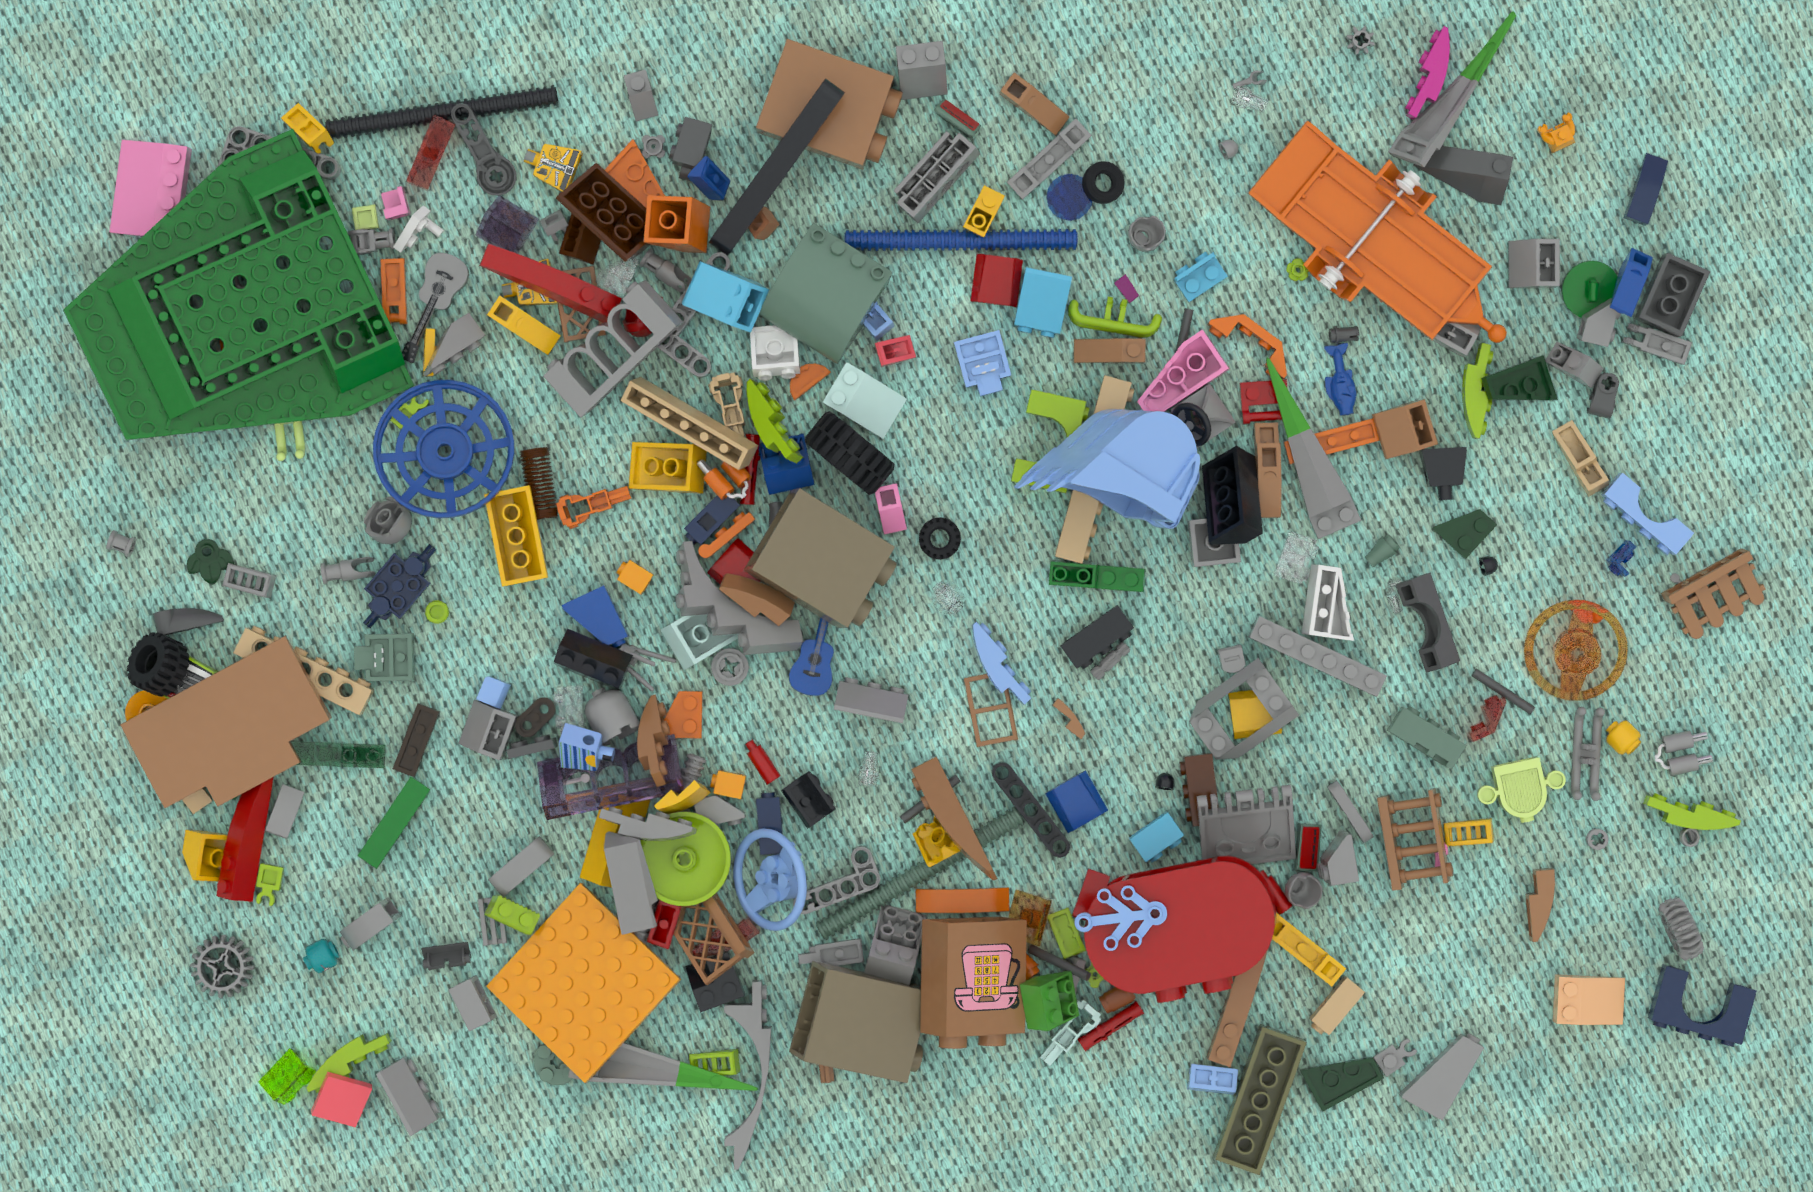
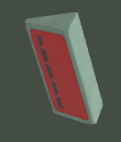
M943 99L934 109L935 114L970 139L975 136L981 127L978 122L946 99Z
M1298 823L1294 870L1318 872L1317 864L1322 825Z

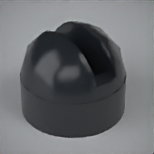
M1485 556L1479 558L1480 569L1484 576L1493 574L1497 570L1498 562L1494 557Z
M1161 773L1157 776L1155 788L1174 790L1173 776Z

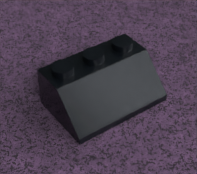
M567 629L558 647L554 664L612 689L621 690L633 655Z

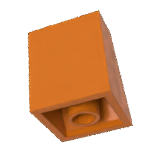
M648 195L644 243L687 253H707L710 206L693 197Z

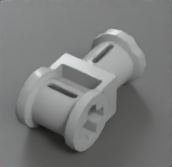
M393 228L384 232H375L373 229L348 231V235L358 255L378 252L377 249L390 247L395 249L393 248L395 245Z

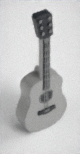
M436 253L426 263L425 282L419 291V298L427 305L410 341H407L402 351L403 359L410 363L415 362L419 349L418 344L435 308L447 310L451 306L455 294L466 285L469 279L467 265L453 255Z

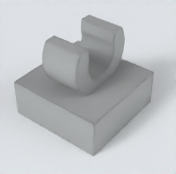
M561 210L540 220L547 236L551 235L554 241L558 240L556 236L557 231L563 230L564 233L566 232L568 223Z

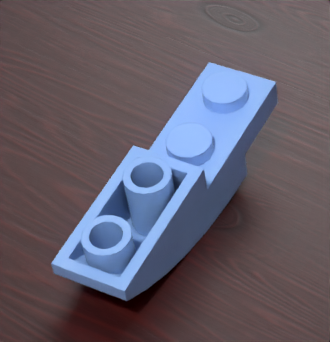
M975 622L972 625L975 648L979 660L992 684L1000 693H1003L1008 688L1022 705H1025L1031 699L1028 695L1031 691L1023 682L1018 684L1013 678L1015 675L1014 671L1007 664L1004 666L1001 664L1007 658L1005 655L1007 649L999 640L994 642L990 638L991 631L984 623L979 625Z

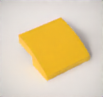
M694 780L680 794L670 790L654 807L665 814L681 812L697 804L711 792L704 785Z

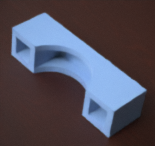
M1619 473L1601 494L1605 498L1603 502L1612 510L1615 508L1623 513L1621 517L1630 525L1635 523L1641 528L1639 533L1646 539L1650 540L1653 538L1659 543L1656 547L1666 555L1669 553L1676 555L1692 537L1694 532L1677 518H1672L1663 523L1648 519L1639 507L1638 496L1640 487L1624 473Z

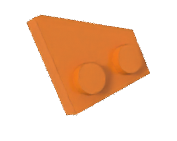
M703 691L678 692L664 721L668 722L670 734L667 735V738H702Z

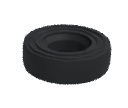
M1101 161L1092 164L1083 175V190L1086 196L1095 203H1111L1118 199L1124 190V176L1121 170L1111 162ZM1099 174H1105L1111 180V187L1106 192L1099 190L1096 186L1095 181Z

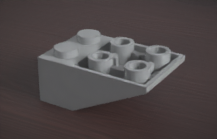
M881 905L864 973L910 985L922 938V919H926L927 915L890 905L884 907Z

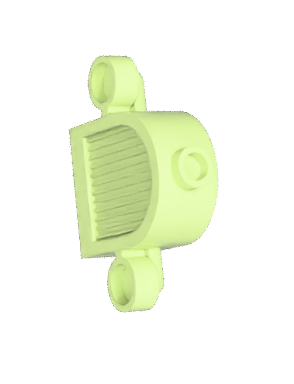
M1531 757L1491 766L1495 788L1489 785L1480 787L1477 791V798L1483 804H1492L1497 798L1504 811L1519 817L1521 823L1535 820L1534 815L1540 812L1546 803V786L1552 789H1561L1565 785L1566 778L1562 772L1557 770L1550 771L1544 777L1540 757Z

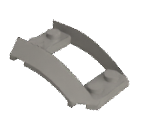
M1257 658L1198 700L1189 722L1216 760L1234 759L1247 753L1298 717L1299 714L1260 659ZM1246 681L1273 720L1235 746L1211 713L1209 707Z

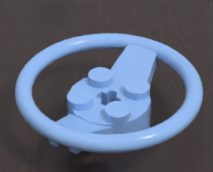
M762 828L749 833L742 840L736 851L733 865L734 886L743 910L755 924L766 930L780 931L794 924L804 908L807 894L806 873L801 860L802 854L796 850L794 842H790L788 838L778 831ZM760 838L775 840L783 847L780 854L768 856L762 861L759 871L755 874L758 884L746 895L742 869L747 849L755 840ZM796 898L791 913L781 921H769L758 914L775 902Z

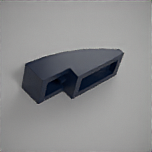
M1649 153L1645 154L1623 218L1643 226L1649 224L1663 183L1668 160Z

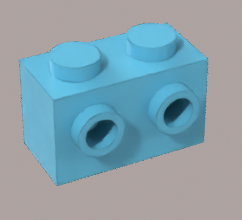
M1166 811L1130 836L1129 840L1145 862L1150 860L1152 863L1163 855L1161 851L1168 846L1170 849H1173L1182 842L1180 838L1184 834Z

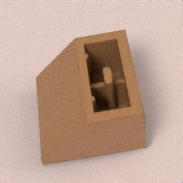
M1425 399L1411 401L1372 414L1385 459L1416 452L1438 444Z

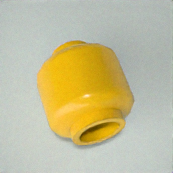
M1624 720L1620 723L1615 721L1606 730L1609 733L1606 737V742L1620 755L1625 753L1630 755L1641 744L1639 740L1641 733L1629 721Z

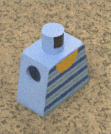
M565 723L559 740L562 768L596 771L601 760L613 761L615 748L603 746L602 734Z

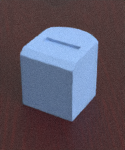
M492 676L485 677L476 699L501 709L511 685Z

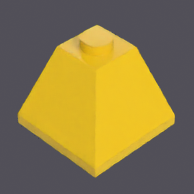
M185 830L182 853L192 880L219 882L221 861L228 834Z

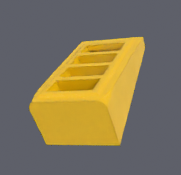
M1492 818L1443 823L1447 847L1494 842ZM1480 825H1485L1486 837H1481ZM1471 826H1475L1476 838L1472 839ZM1456 827L1457 832L1456 841H1453L1452 828ZM1461 827H1466L1467 839L1462 840Z

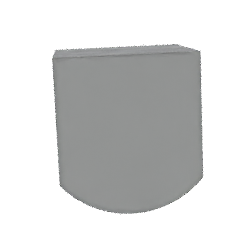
M1240 644L1217 649L1221 670L1235 673L1242 670L1246 665Z

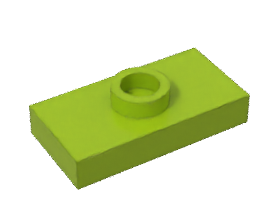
M1068 907L1047 915L1048 922L1064 960L1086 952Z

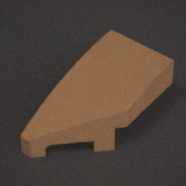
M1057 697L1052 705L1070 719L1065 727L1082 739L1085 732L1081 723L1071 709Z

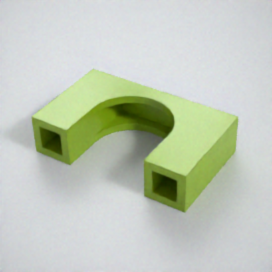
M1031 389L1026 413L1055 420L1062 426L1067 438L1082 424V420H1087L1089 407H1085L1086 401ZM1016 458L1011 482L1018 483L1022 476L1036 462ZM1033 481L1027 485L1033 486L1036 482ZM1046 484L1040 488L1048 489L1051 485ZM1060 487L1054 491L1066 493L1067 488Z

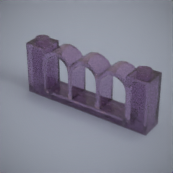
M675 734L667 735L668 745L663 746L665 755L661 757L662 761L666 763L668 774L665 775L666 785L659 787L656 786L652 777L631 781V767L639 760L637 742L630 744L625 748L624 752L615 749L613 761L601 760L596 771L562 768L560 757L537 762L541 801L546 819L551 820L605 809L610 806L615 807L664 797L670 790L681 793L685 787ZM610 765H617L623 768L625 782L599 787L598 776L601 770ZM577 772L590 774L592 789L567 794L566 782L572 774Z

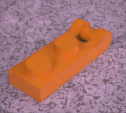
M380 259L382 307L390 324L393 322H399L400 325L408 324L405 259ZM390 306H399V313H391Z
M741 512L732 520L735 523L729 529L723 527L714 535L717 538L710 545L703 544L699 547V555L703 558L711 557L756 519L750 512L747 514Z

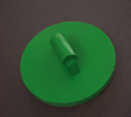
M1593 260L1584 261L1572 267L1566 274L1561 289L1566 307L1573 314L1582 318V315L1612 298L1618 277L1614 270L1602 262Z

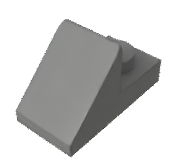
M646 69L624 75L635 120L640 121L658 116Z

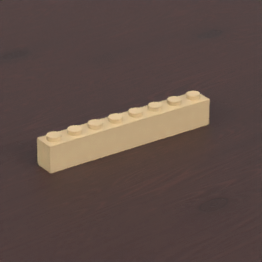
M1104 375L1093 415L1106 409H1125L1126 402H1131L1134 394V389L1130 388L1132 383ZM1072 490L1054 557L1080 564L1083 563V559L1088 561L1091 547L1087 545L1089 538H1094L1097 524H1094L1096 514H1101L1103 507L1101 502L1084 493Z

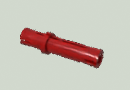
M746 434V438L757 444L758 448L749 466L744 467L752 478L747 482L746 496L743 499L740 498L739 504L755 505L757 466L761 458L758 456L760 436Z
M1135 1001L1087 1034L1078 1038V1041L1086 1052L1102 1040L1106 1041L1108 1036L1135 1018L1143 1015L1144 1012L1137 1001Z

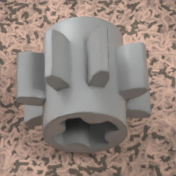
M1366 26L1360 31L1353 27L1352 32L1354 35L1346 36L1347 40H1351V44L1347 46V49L1353 48L1355 55L1362 50L1365 55L1368 54L1367 46L1373 47L1375 45L1374 42L1370 41L1374 33L1368 34ZM1360 35L1363 36V41L1366 42L1363 43L1361 46H1359L1358 41L1355 40V38H1358Z

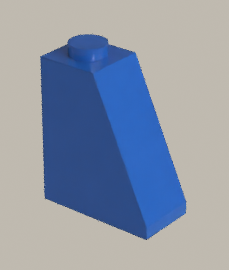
M606 585L561 605L563 610L602 643L612 644L614 648L626 643L624 638L629 635Z

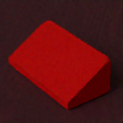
M659 900L654 915L657 926L650 929L647 938L648 943L666 949L670 948L682 906L671 905Z

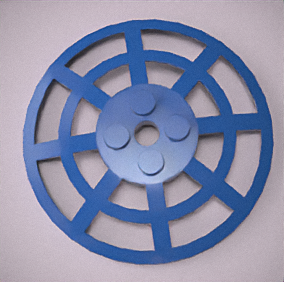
M434 380L421 383L399 395L387 407L380 418L373 441V459L376 472L390 496L411 512L438 519L464 516L490 502L507 481L515 454L512 428L499 404L479 388L454 380ZM442 389L463 391L476 396L479 400L472 410L457 404L444 403ZM433 391L434 405L419 410L410 418L398 410L413 397L424 392ZM487 405L493 409L500 419L506 433L505 438L493 440L489 428L479 417ZM445 411L457 412L467 417L459 427L446 423ZM436 412V425L423 430L416 424L424 416ZM393 417L403 425L397 438L396 453H381L383 434L390 419ZM474 423L483 432L486 442L472 444L467 432ZM410 431L419 438L416 451L403 452L404 441ZM442 446H449L451 454L447 457H441L438 454L439 449ZM508 447L506 466L499 482L496 484L486 477L493 463L494 450ZM487 451L483 470L479 472L470 465L473 453ZM397 462L402 477L410 485L402 496L395 491L388 481L382 463ZM404 462H419L424 471L416 481L408 473ZM466 473L474 479L468 486L454 491V478ZM433 477L444 480L445 492L431 491L423 486ZM480 484L491 491L478 503L456 511L455 498L470 493ZM418 492L430 498L446 499L447 512L428 511L414 506L409 501Z

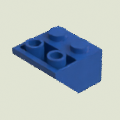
M804 434L789 437V439L792 438L799 445L800 449L798 451L803 456L797 464L786 459L781 451L776 453L766 448L764 443H759L763 473L769 495L815 485Z

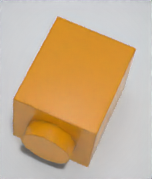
M629 560L628 563L623 561L616 572L619 575L618 581L640 595L643 594L654 574L632 560Z
M718 770L717 774L712 775L710 787L714 788L713 794L741 799L746 775Z

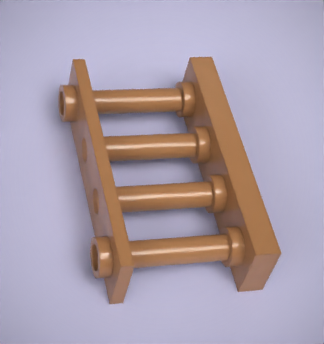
M1435 788L1428 790L1429 797L1397 802L1390 800L1389 795L1377 798L1392 891L1403 889L1404 883H1407V880L1442 876L1444 884L1448 883L1451 880L1450 877L1453 876L1452 863L1447 861L1439 807H1442L1441 795L1436 793ZM1431 806L1433 820L1401 825L1393 821L1392 814H1395L1396 811ZM1435 830L1437 843L1406 848L1397 845L1396 837H1399L1400 834ZM1437 852L1439 854L1440 866L1410 871L1401 869L1400 860H1403V857Z

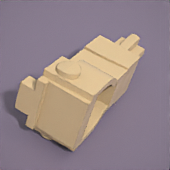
M735 372L717 375V377L712 378L708 386L716 403L722 408L724 425L745 437L743 431L745 421L739 404L743 396L742 378L738 375L735 376ZM737 384L738 386L733 387L736 403L724 406L721 391H715V389Z

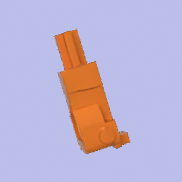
M624 486L609 492L607 489H604L586 497L580 495L569 496L567 494L559 497V502L556 505L563 526L567 525V527L573 529L579 527L578 524L584 523L591 514L612 509V505L632 498L628 486ZM567 500H570L571 504L587 500L590 511L575 516L576 522H573L567 507Z

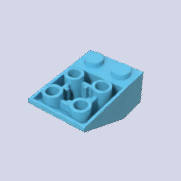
M700 261L682 301V305L751 333L769 289L757 281Z

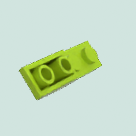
M1480 343L1478 346L1475 364L1465 365L1462 380L1464 416L1473 439H1480V436L1485 434L1487 422L1484 421L1486 412H1490L1492 400H1488L1486 392L1481 391L1482 387H1484L1481 378L1488 376L1485 373L1486 366L1491 364L1493 358V351H1490L1491 345Z
M749 379L747 381L748 406L754 426L766 448L776 453L781 451L786 459L797 464L803 456L798 451L800 449L799 445L792 438L789 439L786 434L788 430L781 423L785 418L780 411L782 406L774 398L771 399L768 394L770 390L763 382L760 381L758 383Z
M1656 793L1653 794V797L1646 795L1643 802L1645 805L1665 812L1662 821L1680 827L1717 830L1738 826L1741 823V820L1735 819V813L1724 809L1721 813L1714 811V805L1703 801L1700 802V805L1693 803L1690 811H1688V805L1677 801L1675 805L1666 802L1667 797Z
M386 1033L369 1042H366L362 1034L345 1044L318 1069L308 1084L307 1091L315 1090L316 1093H319L327 1072L350 1077L349 1073L354 1070L350 1062L353 1061L355 1065L366 1060V1054L372 1051L378 1054L388 1049L387 1044L392 1041L389 1034Z

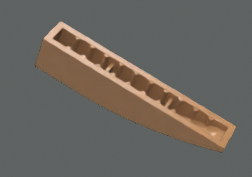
M937 757L911 769L915 776L911 780L917 792L922 790L924 796L921 797V800L926 810L931 808L945 833L978 869L993 881L998 879Z
M1267 951L1262 959L1251 969L1240 975L1233 976L1232 988L1228 991L1207 1054L1208 1060L1231 1067L1259 982Z

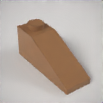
M1074 339V363L1144 364L1146 339Z

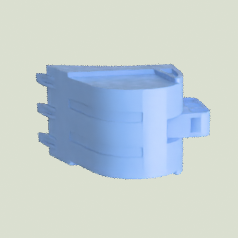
M1106 409L1089 417L1059 446L1050 450L1022 476L1014 488L1019 489L1034 481L1036 483L1030 488L1031 490H1036L1046 484L1051 485L1047 489L1048 492H1052L1060 487L1075 490L1093 497L1124 518L1141 519L1157 528L1172 529L1179 524L1199 482L1200 455L1197 453L1196 443L1191 431L1181 419L1173 414L1161 411Z

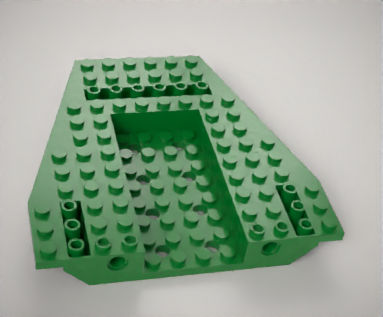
M293 129L228 157L63 309L125 440L350 416L414 386L404 365L405 362L399 341L316 166L302 149ZM322 237H328L331 240L332 247L329 250H323L320 247L319 240ZM283 256L288 259L289 266L287 269L283 270L277 267L276 260L278 257ZM235 276L244 277L246 285L243 289L234 287L233 278ZM348 280L352 284L350 293H343L340 290L341 281ZM193 295H197L202 299V306L198 309L191 307L189 304V299ZM303 299L309 303L308 312L302 313L298 311L297 302ZM262 319L265 321L267 327L264 332H257L254 329L253 324L255 320ZM211 340H221L223 343L222 351L214 352L210 348Z

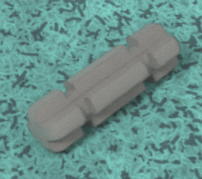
M1121 642L1115 647V651L1112 650L1099 662V666L1096 665L1091 670V674L1097 680H1100L1106 671H1110L1121 660L1122 656H1126L1130 652V648L1126 643Z

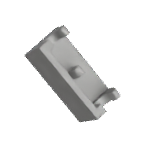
M477 975L448 989L469 1031L497 1017Z

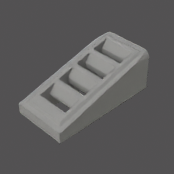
M228 563L222 586L271 598L277 575ZM235 570L239 571L236 584L232 583ZM248 573L246 584L242 586L244 575ZM255 575L257 576L255 588H251ZM263 578H266L265 584H264V588H263V591H262V590H261V586H262Z

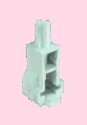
M1077 999L1078 1008L1084 1009L1091 1015L1090 1017L1094 1021L1092 1023L1087 1022L1082 1029L1076 1032L1069 1026L1073 1021L1072 1019L1064 1023L1051 1037L1053 1042L1040 1056L1050 1066L1063 1050L1066 1053L1070 1050L1081 1034L1089 1032L1094 1027L1096 1028L1102 1021L1099 1018L1101 1014L1084 999L1080 1001Z

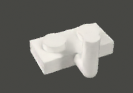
M423 205L411 216L393 248L400 253L407 247L411 249L419 239L416 236L417 233L423 231L424 228H427L438 238L444 230L428 218L431 211Z

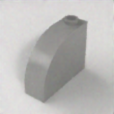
M387 897L340 931L342 935L340 938L347 948L351 947L354 951L402 915L389 897Z

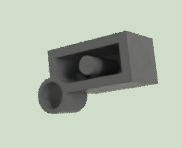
M688 117L684 118L683 124H678L675 137H679L677 146L672 145L669 158L672 159L673 165L681 166L679 179L690 181L687 177L688 174L705 157L712 132V124Z

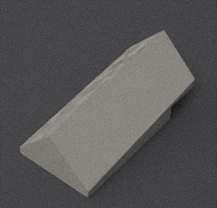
M610 831L605 834L604 852L621 934L656 927L657 923L651 905L657 902L658 899L640 839Z

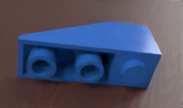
M1631 248L1619 269L1610 308L1620 314L1632 317L1648 277L1653 257Z

